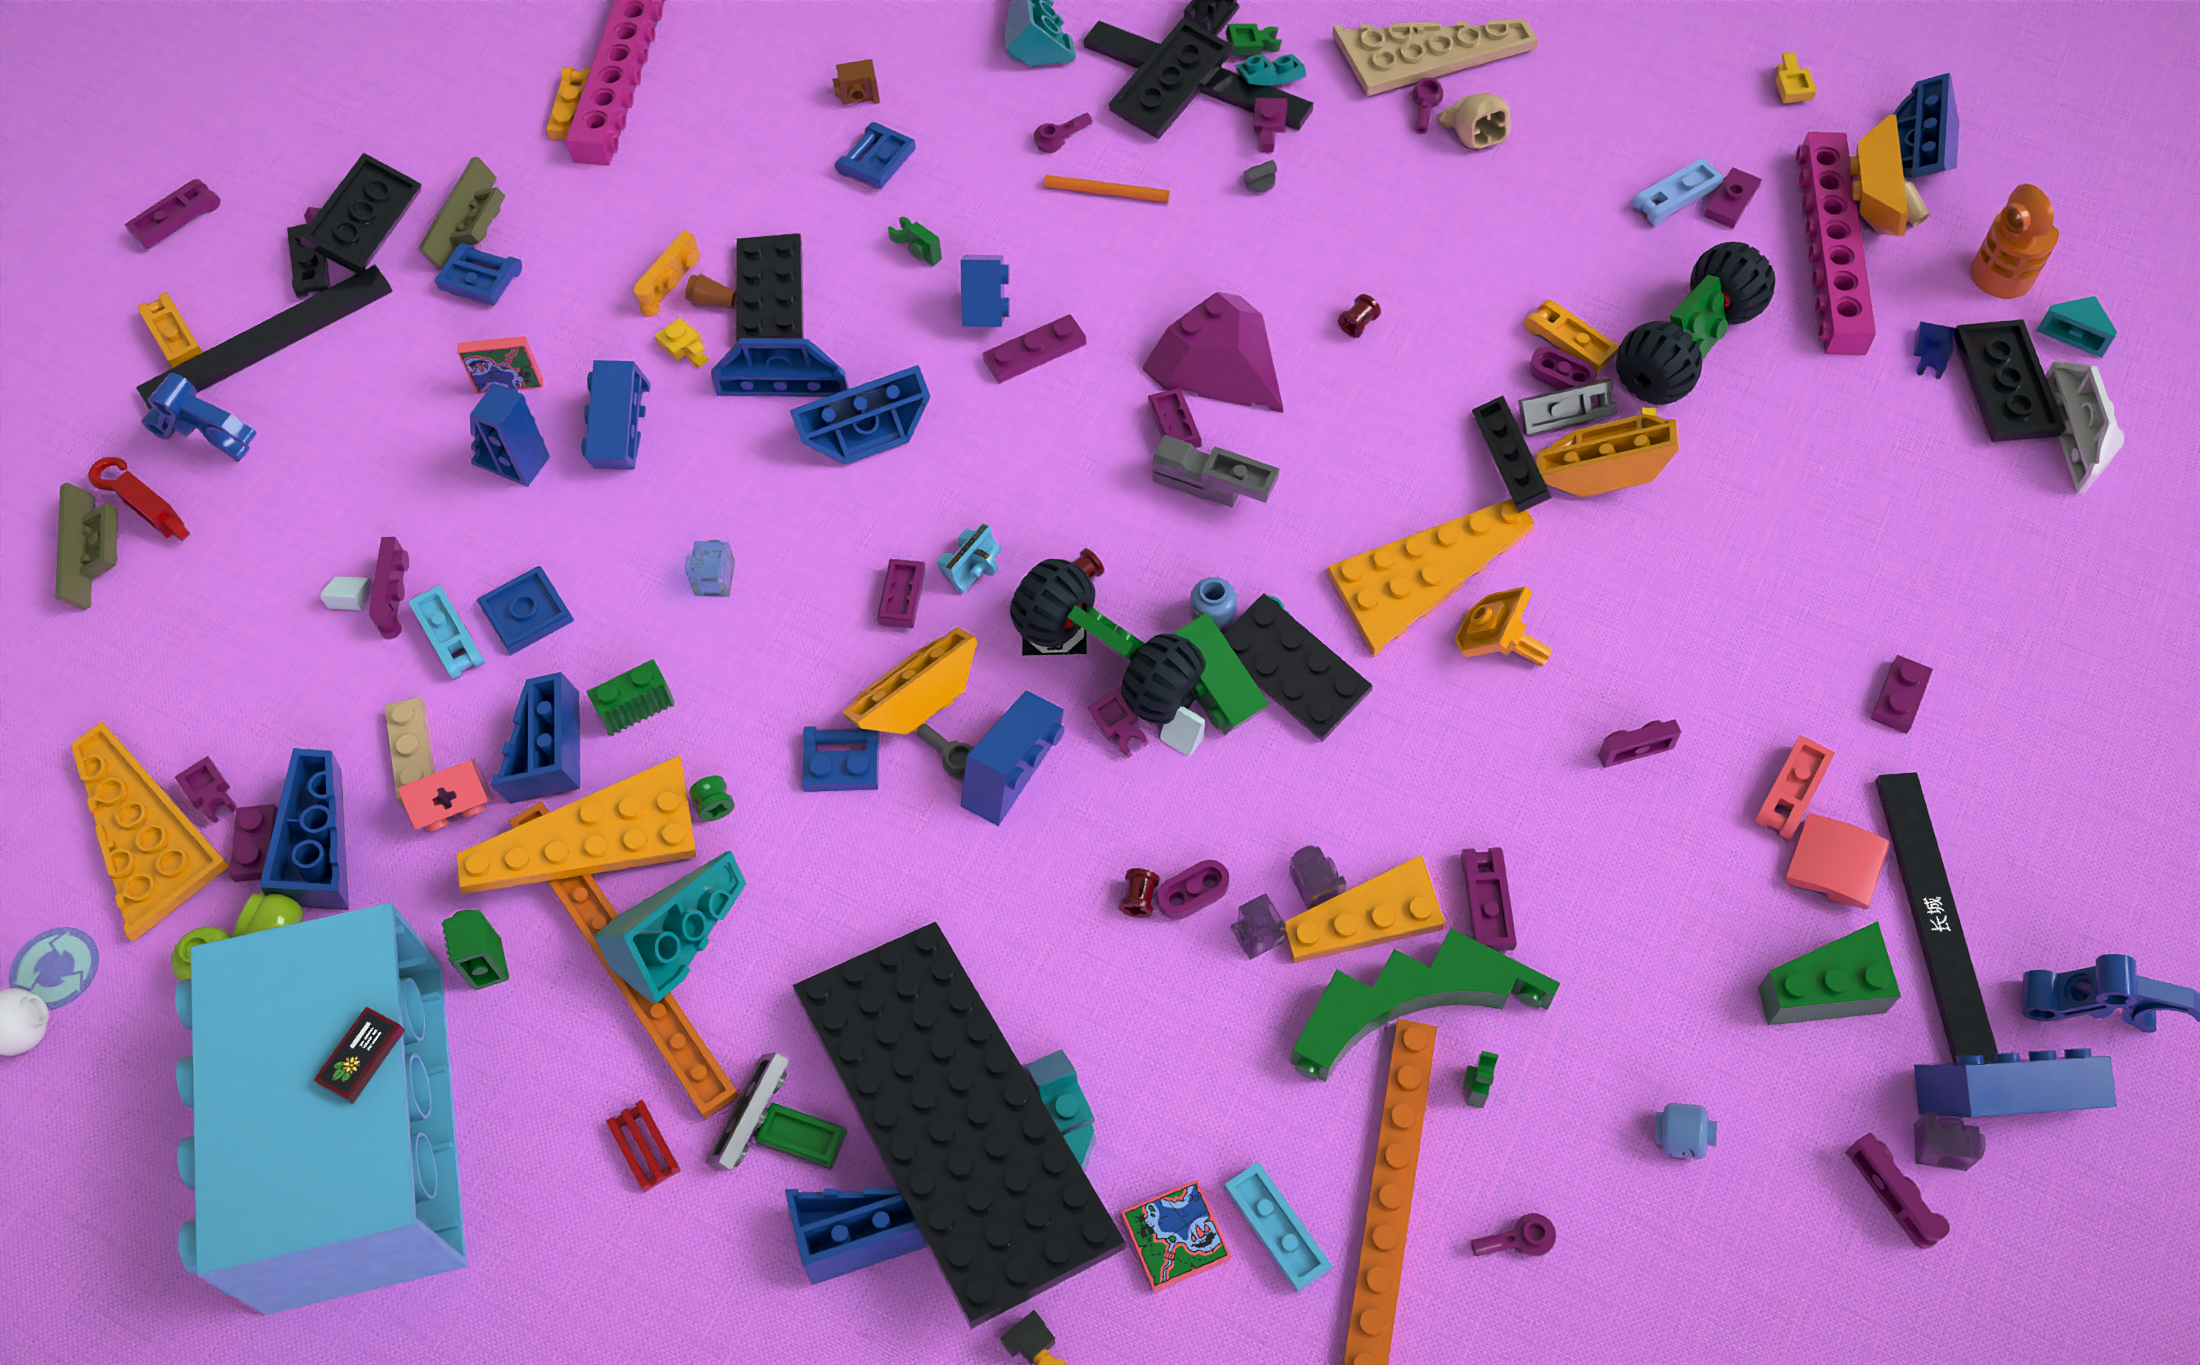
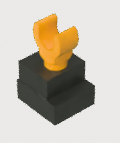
M1035 1310L1001 1337L1003 1347L1012 1358L1021 1352L1030 1365L1034 1362L1036 1365H1068L1064 1360L1054 1358L1048 1352L1056 1344L1055 1337Z

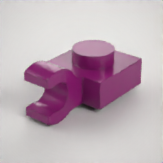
M1256 98L1253 129L1254 132H1261V152L1274 153L1276 133H1285L1288 102L1285 98Z

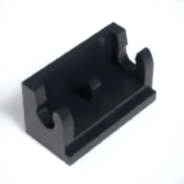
M1191 0L1184 9V18L1218 36L1238 11L1239 4L1237 0Z

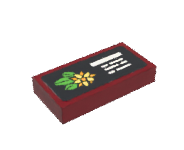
M366 1006L313 1081L353 1104L402 1036L405 1029L400 1024Z

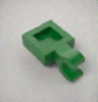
M901 216L899 221L902 230H895L891 226L887 228L890 240L898 244L909 243V249L916 258L923 259L932 266H935L942 260L939 237L917 221L912 224L908 218Z

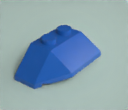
M1949 72L1917 81L1911 89L1912 93L1900 103L1892 114H1896L1904 177L1913 179L1957 168L1959 117L1952 78Z
M740 338L711 370V378L717 396L828 397L849 389L845 371L809 339Z
M919 365L794 408L790 410L802 444L847 465L910 442L931 396Z

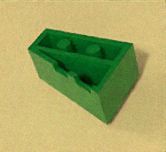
M1208 612L1172 633L1190 640L1199 648L1205 659L1206 668L1200 676V681L1196 684L1195 697L1207 712V716L1214 727L1221 729L1226 735L1261 713L1269 705Z
M1878 921L1770 970L1758 987L1768 1025L1887 1013L1901 997Z

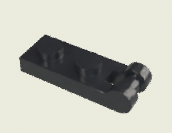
M307 223L287 228L293 274L292 286L297 298L308 296V292L317 290L322 292L331 287L327 258L300 244L301 235L308 227Z

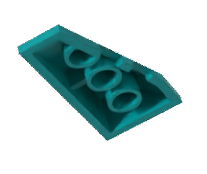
M1011 0L1004 35L1006 50L1012 58L1017 61L1021 59L1029 66L1072 62L1076 58L1071 36L1068 33L1063 34L1061 29L1064 21L1051 7L1055 3L1054 0Z
M732 851L724 852L623 912L594 935L610 969L651 1003L659 1002L685 980L691 970L688 967L698 951L705 949L710 941L707 936L717 921L723 920L746 886L747 883Z

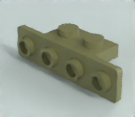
M472 157L419 246V251L439 270L444 267L460 243L478 244L486 237V230L492 219L499 214L500 205L506 197L498 187L492 188L497 177L479 157Z
M66 482L60 486L55 597L81 610H86L91 607L92 579L116 566L118 558L116 553L118 509L105 503L94 510V496Z

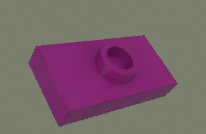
M1732 167L1707 206L1704 217L1734 229L1759 189L1762 179Z
M1180 387L1148 396V404L1162 438L1164 435L1191 443L1195 448L1201 447L1202 439Z
M889 559L877 616L878 625L914 629L926 569L925 562Z

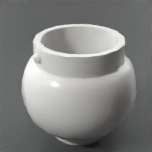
M20 988L0 990V1056H12L28 1052L44 1038L49 1011L45 1002L39 996Z

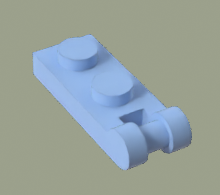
M1701 158L1640 192L1634 198L1632 205L1639 212L1644 211L1647 214V220L1653 226H1658L1667 216L1719 188L1722 185L1724 176L1704 158ZM1658 200L1660 204L1656 205L1654 201Z

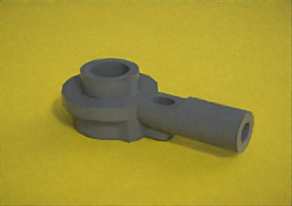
M927 724L921 725L917 730V736L942 755V762L946 773L953 778L964 779L967 755L974 747L966 743H959L957 740L949 742Z

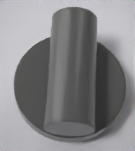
M1270 160L1244 171L1246 187L1254 192H1266L1273 188L1276 182L1275 172H1277L1275 161Z

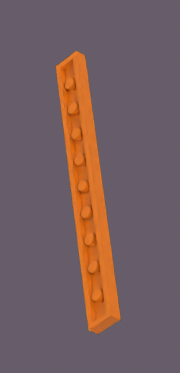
M539 801L508 822L512 828H516L549 813L543 802ZM588 874L548 881L704 1119L706 1120L740 1097L670 992L659 1002L651 1003L610 969L594 935L619 915L592 875Z
M1397 1019L1343 1365H1388L1438 1026Z

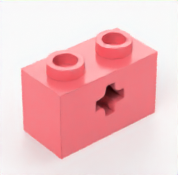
M475 758L397 788L414 830L425 826L427 833L449 825L447 817L461 812L463 818H467L485 811L483 803L491 800ZM441 787H444L446 792H455L456 798L451 800L452 807H449L446 802L439 804L437 797L442 794Z

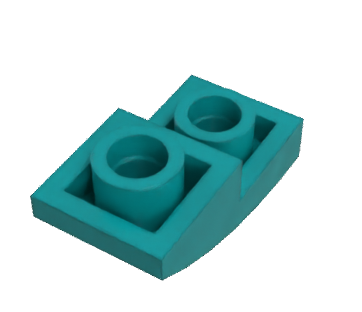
M1263 54L1247 58L1245 62L1235 65L1236 71L1249 84L1279 85L1307 77L1305 65L1293 54L1279 56L1273 62H1270Z

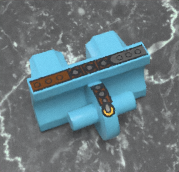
M982 523L976 531L965 529L958 537L957 543L960 549L956 554L944 553L937 561L942 575L949 578L955 590L964 594L982 573L993 576L999 569L995 558L1002 549L992 537V529L989 525Z

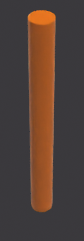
M1047 174L1044 179V187L1164 203H1169L1170 190Z

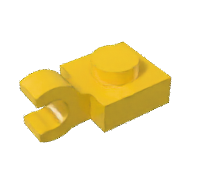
M1795 52L1782 53L1781 59L1783 64H1777V75L1775 78L1782 102L1791 103L1814 100L1817 90L1809 68L1799 69Z
M680 317L654 335L657 344L676 361L686 356L698 368L709 361V358L702 353L706 349L702 344L700 334Z

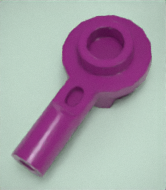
M1433 78L1421 79L1415 85L1412 92L1414 102L1419 105L1415 132L1418 134H1425L1427 132L1431 108L1439 105L1443 99L1441 84Z
M1086 112L1061 125L1043 124L1035 130L1034 141L1041 151L1046 153L1056 152L1065 144V139L1070 137V134L1092 124L1091 116Z
M1528 1213L1516 1222L1513 1231L1472 1239L1471 1247L1475 1257L1513 1248L1519 1253H1525L1530 1256H1542L1554 1247L1556 1229L1545 1216L1538 1213Z

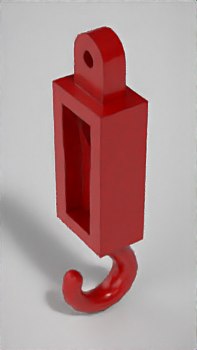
M105 457L99 459L90 467L88 477L90 483L95 488L115 492L126 506L165 538L168 539L173 534L183 541L190 535V532L183 526V521L171 505L126 470L127 464L119 457ZM110 466H117L121 471H125L115 480L101 479L100 477L103 470Z

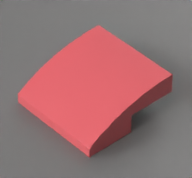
M1808 813L1786 875L1787 884L1827 893L1830 902L1869 910L1890 843L1888 840L1854 825Z

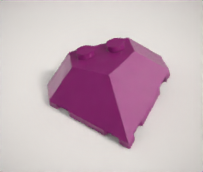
M1215 292L1167 327L1143 365V371L1165 390L1180 387L1184 390L1198 392L1199 397L1250 407L1252 403L1271 406V411L1281 413L1284 410L1263 315L1240 295Z

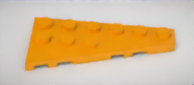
M1511 498L1329 565L1327 574L1374 658L1383 651V647L1394 638L1398 639L1407 631L1411 624L1420 617L1428 615L1459 590L1467 579L1474 574H1479L1487 567V563L1497 555L1504 554L1533 530L1535 522L1527 510L1519 513Z
M101 721L70 745L80 779L85 784L88 795L86 800L89 810L94 815L96 822L95 831L108 875L112 878L117 894L115 895L117 907L123 915L125 922L123 925L126 937L134 942L230 866L114 733Z
M681 755L457 853L461 894L697 857Z

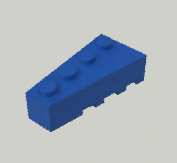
M293 748L259 887L265 896L269 894L284 895L295 900L301 907L349 910L341 768L332 751Z
M2091 1048L2064 1049L2065 1057H2056L2055 1050L2028 1051L2029 1059H2020L2019 1053L1992 1054V1061H1984L1983 1055L1956 1056L1957 1062L1916 1064L1914 1065L1919 1115L1972 1118L2117 1107L2111 1056H2092Z

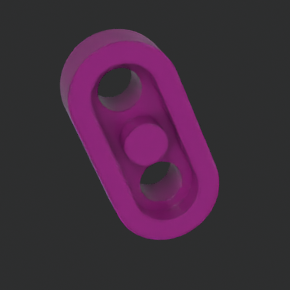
M1541 347L1533 353L1530 371L1535 378L1562 390L1596 381L1597 372L1595 368L1584 360L1554 347Z
M1204 860L1166 880L1158 890V907L1160 911L1168 918L1183 919L1219 900L1227 893L1230 877L1227 868L1219 861ZM1214 880L1217 884L1214 887H1206L1203 882ZM1173 898H1181L1184 902L1179 906H1175L1170 901Z

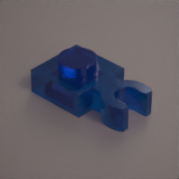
M1920 321L1916 329L1914 356L1921 357L1916 368L1918 375L1922 376L1926 366H1930L1936 370L1935 376L1937 379L1942 377L1953 351L1954 327Z

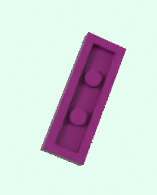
M1069 314L983 352L985 364L1000 384L1087 345L1086 335L1072 315Z

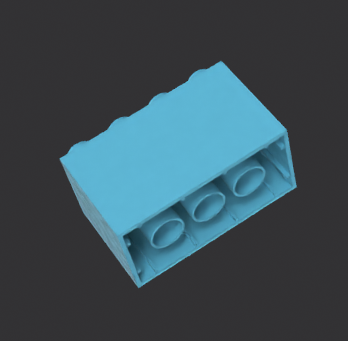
M392 902L192 946L191 979L179 981L175 989V1004L179 1019L186 1029H192L193 1056L181 1058L176 1067V1082L179 1095L188 1108H194V1136L181 1139L177 1150V1162L181 1179L188 1189H195L196 1219L184 1222L180 1227L178 1237L179 1253L185 1270L191 1275L197 1274L200 1278L218 1287L225 1295H232L259 1312L268 1315L467 1267L442 963ZM367 1006L400 1024L405 1031L352 1104L319 1086L313 1080Z

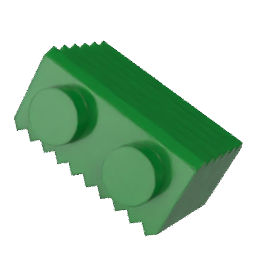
M654 659L586 691L604 728L610 736H614L615 732L620 733L621 729L627 730L628 725L634 726L635 722L640 723L642 719L647 720L648 715L654 716L655 712L660 713L662 709L667 710L668 706L673 707L675 704L669 687Z
M461 910L452 917L443 920L441 925L444 928L442 932L445 934L444 939L447 942L445 944L448 948L446 953L450 956L448 960L472 989L479 990L509 979L501 937H499V934L492 928L490 922L483 916L481 910Z

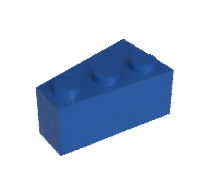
M593 360V371L589 372L587 377V386L591 393L590 404H586L584 410L585 423L588 427L587 437H583L581 443L582 455L594 468L635 469L641 439V432L637 431L638 417H645L646 406L640 405L643 392H650L651 382L634 361Z
M493 383L470 413V435L475 437L471 444V450L475 452L471 462L475 466L528 487L550 458V455L544 444V439L535 424V418L531 415L527 406L525 396L514 388L509 387L506 389Z
M562 672L526 679L512 720L515 723L510 742L504 743L501 752L504 755L499 774L493 775L490 784L510 804L580 789L579 691Z
M1025 690L967 755L961 807L999 826L1052 745L1056 746L1064 733V726L1061 725L1064 709Z
M896 1187L863 1188V1191L838 1192L837 1188H824V1192H799L798 1189H785L802 1265L812 1285L927 1247Z

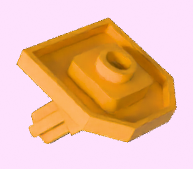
M1527 586L1488 594L1467 611L1454 638L1459 650L1467 658L1498 651L1507 656L1511 651H1514L1535 664L1543 666L1551 655V649L1549 646L1524 633L1526 625L1520 620L1533 592Z

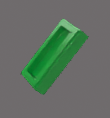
M771 1102L767 1116L757 1132L755 1141L759 1145L832 1170L846 1137L847 1130L845 1127Z

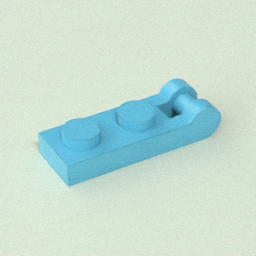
M441 585L408 601L452 680L463 675L461 671L472 665L478 667L485 663ZM462 648L466 650V653L453 659L452 653Z

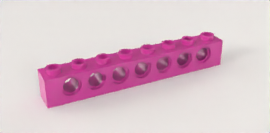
M615 0L566 138V143L574 163L610 166L613 154L618 151L621 130H625L628 109L633 106L635 88L641 82L643 64H646L648 61L650 43L655 40L657 22L662 19V7L665 0Z
M1807 132L1803 145H1798L1796 164L1801 166L1799 188L1804 189L1802 212L1807 213L1805 235L1810 238L1811 242L1808 259L1814 265L1812 287L1817 288L1815 312L1820 314L1821 318L1818 330L1819 340L1824 341L1825 354L1867 355L1876 336L1857 201L1852 199L1853 176H1850L1849 169L1850 154L1847 133Z

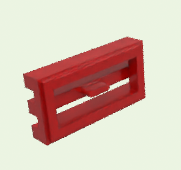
M643 1100L635 1103L636 1107L631 1110L626 1108L620 1112L621 1116L617 1118L611 1117L606 1122L641 1189L646 1192L678 1173L681 1169ZM642 1116L669 1166L664 1170L660 1169L635 1122V1119ZM626 1124L654 1175L649 1179L646 1178L621 1130V1127Z

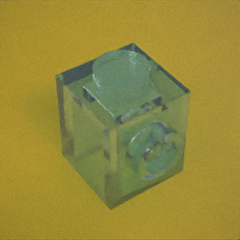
M708 540L707 542L694 541L692 555H687L685 563L686 574L694 595L730 597L735 558L729 542Z

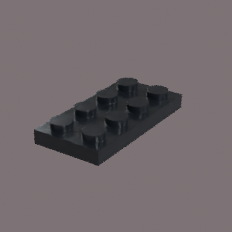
M1183 17L1109 102L1110 111L1159 140L1233 53L1232 44Z
M363 152L303 232L300 244L361 276L420 193L422 184Z
M801 233L737 238V341L740 338L804 339L803 248Z
M2024 320L1957 325L1952 334L1991 441L2061 436L2065 426Z
M1265 593L1223 634L1254 682L1322 742L1373 689V685Z

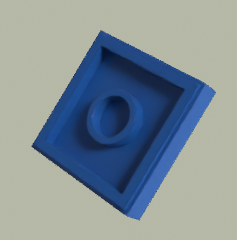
M540 565L477 598L479 605L510 656L574 621L571 613Z

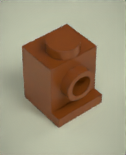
M872 59L836 65L838 78H833L832 80L835 96H842L843 105L874 100V104L880 103Z

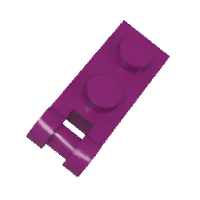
M193 179L124 225L129 233L148 249L204 211L216 210L221 200L213 191L208 190V187L201 180Z
M381 537L369 609L370 618L377 625L381 635L386 639L396 638L402 631V626L397 620L399 601H402L405 595L403 584L404 571H407L409 568L408 552L402 549L396 537Z
M1492 847L1489 848L1488 852H1476L1474 848L1462 849L1461 862L1465 874L1473 939L1496 951L1515 950L1517 943L1502 848ZM1478 867H1489L1491 872L1479 873Z
M1871 1132L1858 1139L1846 1151V1154L1917 1247L1922 1249L1931 1248L1949 1233L1950 1225L1948 1220L1943 1215L1930 1211L1921 1199V1193L1917 1185L1909 1177L1902 1174L1893 1162V1155L1889 1148L1883 1142L1877 1141Z

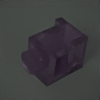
M1309 845L1303 847L1291 857L1289 874L1308 910L1345 892L1347 882L1344 876L1338 877V871L1332 858H1325L1319 846Z
M1266 893L1239 906L1238 920L1231 925L1230 929L1249 960L1284 943L1286 924Z
M1927 1111L1914 1123L1915 1164L1967 1171L1984 1156L1986 1147L1985 1136L1979 1132L1978 1126L1964 1125V1121L1957 1118H1940L1936 1120V1112Z

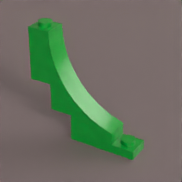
M1450 928L1430 967L1393 949L1373 988L1336 970L1292 1049L1290 1063L1295 1065L1296 1071L1304 1077L1312 1080L1319 1078L1326 1082L1337 1064L1361 1039L1381 1025L1400 1016L1422 1009L1448 1005H1475L1503 1009L1511 992L1518 995V998L1528 1006L1534 1008L1542 1007L1548 1010L1561 983Z

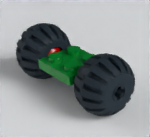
M1735 241L1720 243L1704 252L1692 269L1690 277L1691 293L1670 315L1671 323L1652 321L1641 324L1631 330L1620 344L1616 357V370L1622 384L1627 386L1626 389L1631 394L1634 393L1636 398L1654 405L1673 403L1688 395L1699 380L1703 359L1710 349L1725 336L1728 324L1734 325L1748 322L1761 314L1769 305L1774 294L1775 273L1765 255L1761 256L1759 250L1754 247L1750 248L1748 244Z
M1065 559L1043 560L1034 566L1022 579L1012 598L1010 615L1015 628L1027 641L1042 647H1059L1072 639L1078 630L1084 628L1131 660L1122 680L1121 692L1127 706L1136 716L1150 723L1168 724L1174 719L1177 710L1181 706L1187 709L1191 707L1192 703L1196 700L1195 687H1197L1196 684L1200 681V676L1206 668V662L1199 648L1190 640L1174 634L1163 633L1154 636L1146 643L1142 642L1093 608L1096 595L1095 587L1090 577L1077 564Z

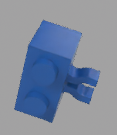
M964 255L961 258L962 326L1002 327L1004 317H1010V298L1004 297V284H1009L1010 268L1009 264H1004L1003 255Z

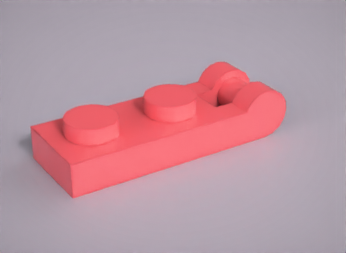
M1800 735L1754 822L1762 827H1765L1767 824L1779 830L1780 836L1790 840L1835 752ZM1776 805L1791 811L1788 818L1774 811Z

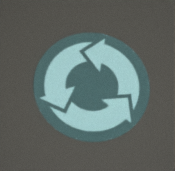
M59 927L42 932L28 941L13 960L9 973L10 988H20L39 996L45 1002L48 1010L65 1006L78 998L93 981L99 965L97 945L87 933L72 927Z

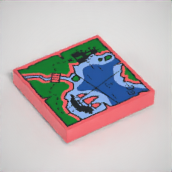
M526 336L458 343L457 353L477 394L486 393L493 383L506 389L511 387L516 390L543 387V376Z
M1198 1180L1121 1211L1122 1219L1153 1293L1231 1260L1230 1252Z

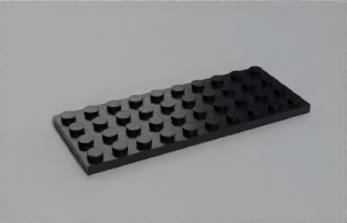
M936 921L793 985L794 994L970 1329L1125 1250V1240Z

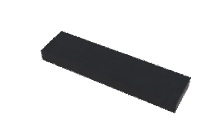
M1502 395L1473 409L1474 417L1518 512L1520 513L1552 498L1504 396Z

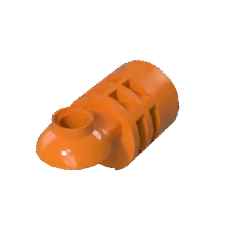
M2027 183L2018 185L2010 194L2007 205L1996 215L1970 267L1974 283L1985 293L2005 299H2013L2025 295L2033 287L2057 244L2059 231L2053 225V208L2049 198L2041 189Z

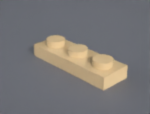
M421 696L385 705L396 799L401 806L404 803L397 789L398 787L435 773L426 704Z

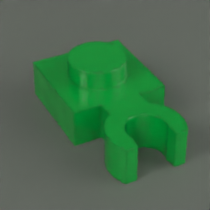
M1228 24L1225 32L1228 43L1232 44L1233 47L1231 55H1260L1262 48L1269 52H1277L1282 44L1281 39H1276L1279 30L1278 27L1274 26L1258 30L1257 24Z
M1482 1050L1475 1066L1467 1065L1462 1089L1469 1090L1468 1105L1479 1108L1484 1107L1489 1095L1490 1085L1493 1084L1495 1076L1493 1074L1499 1054Z

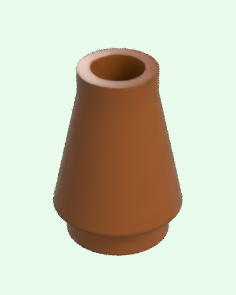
M692 274L686 286L685 299L692 301L693 305L732 309L736 299V290L730 289L703 274H699V276Z

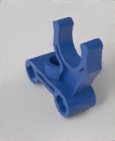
M170 373L148 398L152 408L141 420L142 424L154 435L166 440L170 438L175 430L188 437L196 428L213 446L239 462L250 449L248 444L257 432L231 413L196 398L197 390L188 380L176 373Z
M2105 954L2096 958V966L2059 974L2049 970L2038 969L2030 970L2023 974L2022 1014L2031 1020L2055 1021L2087 1014L2091 1017L2102 1019L2109 1016L2115 1009L2121 1008L2123 1021L2146 1033L2157 1030L2156 1011L2158 1010L2183 1012L2193 1016L2197 1022H2200L2199 993L2192 988L2138 976L2136 974V960L2127 955Z

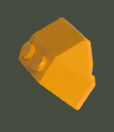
M1896 114L1888 115L1857 142L1856 156H1850L1849 169L1850 176H1856V181L1852 182L1853 201L1859 200L1861 216L1877 234L1905 236L1908 210Z
M1640 414L1577 429L1555 441L1548 449L1543 448L1536 452V465L1545 484L1580 497L1653 482L1679 450L1678 423L1676 419L1669 418L1666 420L1658 416Z
M956 627L949 631L947 636L937 638L918 649L861 691L851 702L850 706L842 711L843 716L861 729L905 735L919 729L928 718L939 710L949 707L954 702V699L965 691L977 646L975 636Z

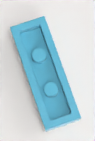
M1259 1161L1224 1184V1190L1297 1294L1332 1270V1265Z

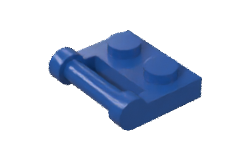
M871 122L865 128L863 137L846 156H841L834 166L837 172L845 177L851 175L882 189L914 152L916 145L914 139L876 122ZM874 142H876V144L869 150V152L862 158V160L860 162H857L864 155V153L871 147V145Z
M462 242L457 246L434 281L440 290L495 306L512 278L520 275L522 261L511 256L506 259L474 249L473 245ZM472 261V262H475V263H478V264H482V265H485V266H489V267H492V268H495V269H499V270L496 271V270L489 269V268H486V267H482V266H479V265H476V264H472V263H470V262Z
M816 726L804 727L802 773L804 792L878 789L880 731L861 728L817 730ZM867 743L866 750L817 752L818 744Z

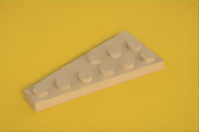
M1525 19L1488 20L1486 25H1469L1468 21H1456V26H1440V22L1392 23L1389 28H1373L1372 24H1360V29H1344V25H1333L1332 35L1367 96L1413 84L1424 78L1438 77L1534 50L1538 42L1536 35Z

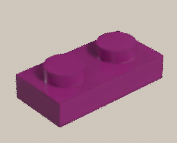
M1897 655L1892 662L1871 720L1907 734L1914 722L1933 668Z
M1676 719L1663 723L1660 720H1655L1645 724L1640 729L1629 732L1618 730L1609 734L1604 739L1598 756L1603 767L1606 768L1674 749L1682 731Z
M275 804L236 808L229 874L235 882L262 878L278 812Z

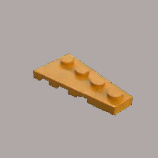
M1421 854L1283 923V930L1293 963H1298L1443 930L1445 921L1423 855Z

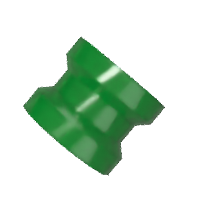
M712 775L702 778L694 783L689 790L693 802L698 803L697 812L703 821L721 819L728 815L735 807L732 796L726 793L727 785L722 776Z

